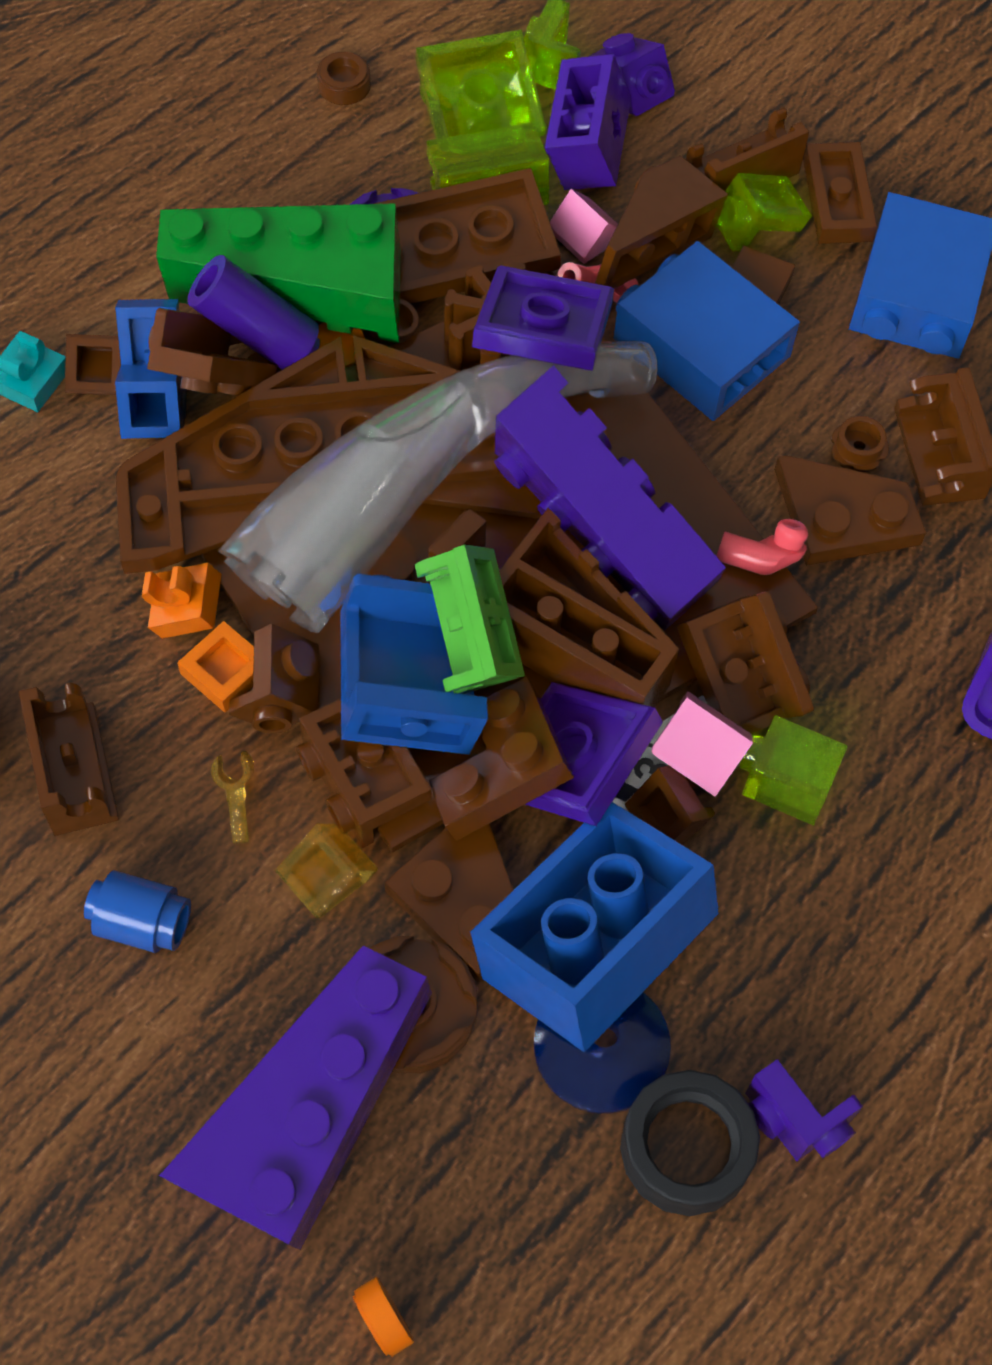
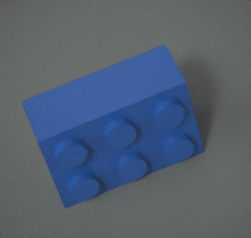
M612 802L597 826L583 823L470 931L482 979L585 1053L719 914L714 865Z

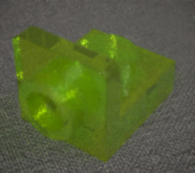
M738 173L725 191L728 193L716 225L731 250L740 252L743 245L748 246L759 230L801 232L812 215L787 176Z

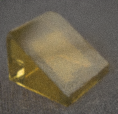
M317 823L275 871L316 918H321L367 882L376 873L378 868L347 833L343 835L339 831L336 824Z

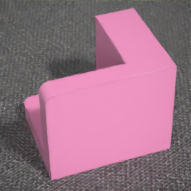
M687 691L680 701L678 710L653 744L652 753L704 790L716 796L753 744L752 734Z

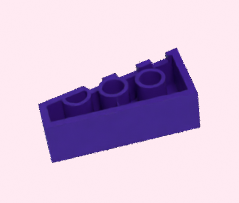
M553 365L496 415L495 454L498 458L494 461L495 465L515 488L520 489L526 485L541 501L537 505L541 515L549 507L561 520L560 528L564 532L568 529L584 546L581 551L587 549L599 561V570L606 578L611 575L648 616L665 631L720 580L726 567L672 504L665 502L658 508L651 500L656 492L648 479L649 476L634 459L629 460L623 456L618 460L610 452L612 449L611 443L603 432L607 427L591 408H588L584 413L575 411L560 393L568 382Z
M362 946L159 1176L301 1250L432 994L427 977L372 949Z

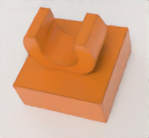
M208 562L188 567L174 566L172 570L156 574L152 571L145 572L142 598L151 604L148 628L162 639L214 629L222 574Z
M225 621L219 624L177 662L180 674L224 713L229 710L230 700L249 692L253 688L254 646Z

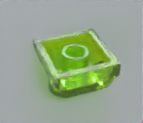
M522 29L416 48L415 60L420 77L419 91L422 100L427 105L440 154L468 158L512 150L546 134L547 129Z

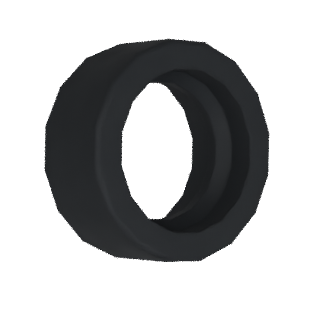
M685 1070L664 1074L641 1090L625 1119L620 1150L626 1175L643 1198L663 1211L694 1216L714 1212L738 1195L757 1164L760 1134L754 1111L737 1088L714 1074ZM682 1102L702 1104L718 1114L727 1126L731 1140L729 1161L723 1171L708 1182L694 1185L675 1182L663 1174L651 1159L647 1143L650 1125L657 1114L671 1104Z

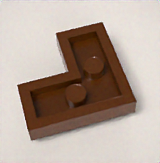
M527 676L487 698L488 720L481 732L487 750L429 780L444 826L456 841L574 778L540 696Z

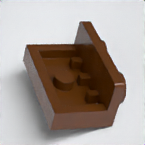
M164 308L156 310L154 325L149 334L150 354L147 369L182 376L180 388L212 394L221 392L238 396L250 389L251 386H255L276 374L278 365L228 355L231 334L201 314Z
M767 591L739 598L676 625L706 703L750 734L786 718L800 717L814 711L809 695L810 682L804 669L796 662L788 642L785 617L780 608L773 603L771 595Z

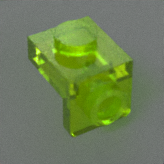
M548 0L540 17H531L524 36V47L526 48L525 80L556 89L561 59L580 58V49L566 44L570 10L569 2Z

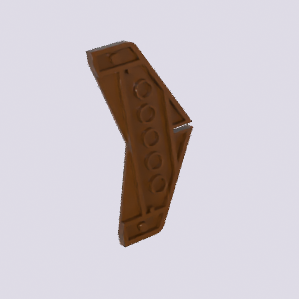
M353 335L358 381L347 382L342 339L340 336L127 459L119 467L116 474L120 562L124 574L156 571L364 496L539 519L542 515L538 511L537 505L541 501L526 485L520 489L515 488L501 474L494 462L498 458L495 454L496 415L516 399L522 391Z

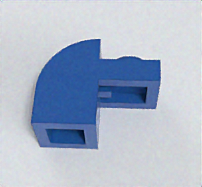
M179 299L118 300L116 304L121 366L115 381L121 439L165 438L184 427L187 389L180 388L182 376L147 369L150 354L149 334L154 325L156 310L164 308L179 311Z

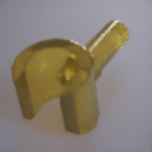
M246 751L241 752L243 776L240 779H231L224 774L222 754L214 760L211 767L213 781L219 787L225 789L226 802H228L233 844L249 842L244 802L246 799L244 784L251 779L254 773V761Z

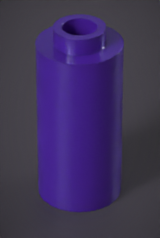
M218 255L211 259L194 280L188 294V305L272 364L278 365V368L281 370L319 349L320 339L317 337L319 332L317 322L224 255Z

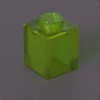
M775 715L765 737L753 732V744L741 759L739 768L750 772L742 795L814 826L848 745Z

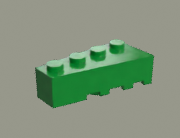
M395 203L160 210L156 258L169 299H179V303L188 304L187 299L190 288L199 272L211 259L218 255H224L314 321L325 322L328 330L351 334L352 328L375 331L378 333V339L399 343L401 246Z

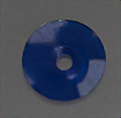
M644 992L609 1027L617 1038V1042L611 1047L604 1048L593 1043L584 1053L543 1022L537 1021L534 1034L536 1064L545 1083L560 1099L573 1107L587 1112L601 1114L617 1113L630 1109L641 1090L666 1073L671 1054L669 1029L658 1006Z

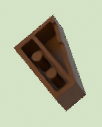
M548 507L499 570L522 664L554 683L655 707L671 685L679 648L626 591L621 594L599 570V561L587 549L581 551L560 528L561 520Z

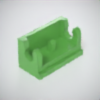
M464 544L453 548L451 551L414 564L417 577L425 576L426 581L431 583L453 674V676L442 680L445 692L466 694L525 676L494 549Z

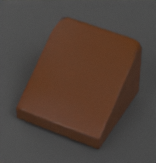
M66 334L65 393L116 396L115 381L121 366L118 336Z

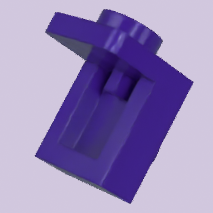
M623 33L608 38L603 43V49L590 55L614 54L631 96L629 114L639 116L671 98L675 93L664 44L635 38L631 33Z
M778 1059L755 1074L745 1092L750 1099L748 1104L754 1111L759 1129L770 1139L778 1136L796 1162L814 1149L823 1159L846 1143L856 1134L849 1123L852 1122L863 1108V1105L856 1096L852 1095L822 1117Z

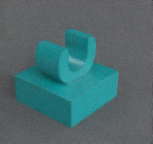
M19 331L0 355V395L39 412L65 378L66 356L46 348L42 340Z

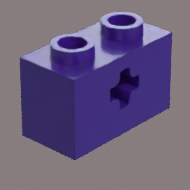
M614 54L561 59L545 150L564 190L610 187L617 184L631 96Z

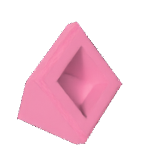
M570 189L550 221L555 238L583 264L607 249L608 243L618 225L592 199L573 189Z

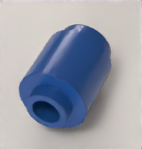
M115 870L111 871L104 881L96 880L92 884L84 906V918L91 920L93 936L153 953H158L161 948L175 951L179 947L186 932L191 913V899L179 896L176 887Z

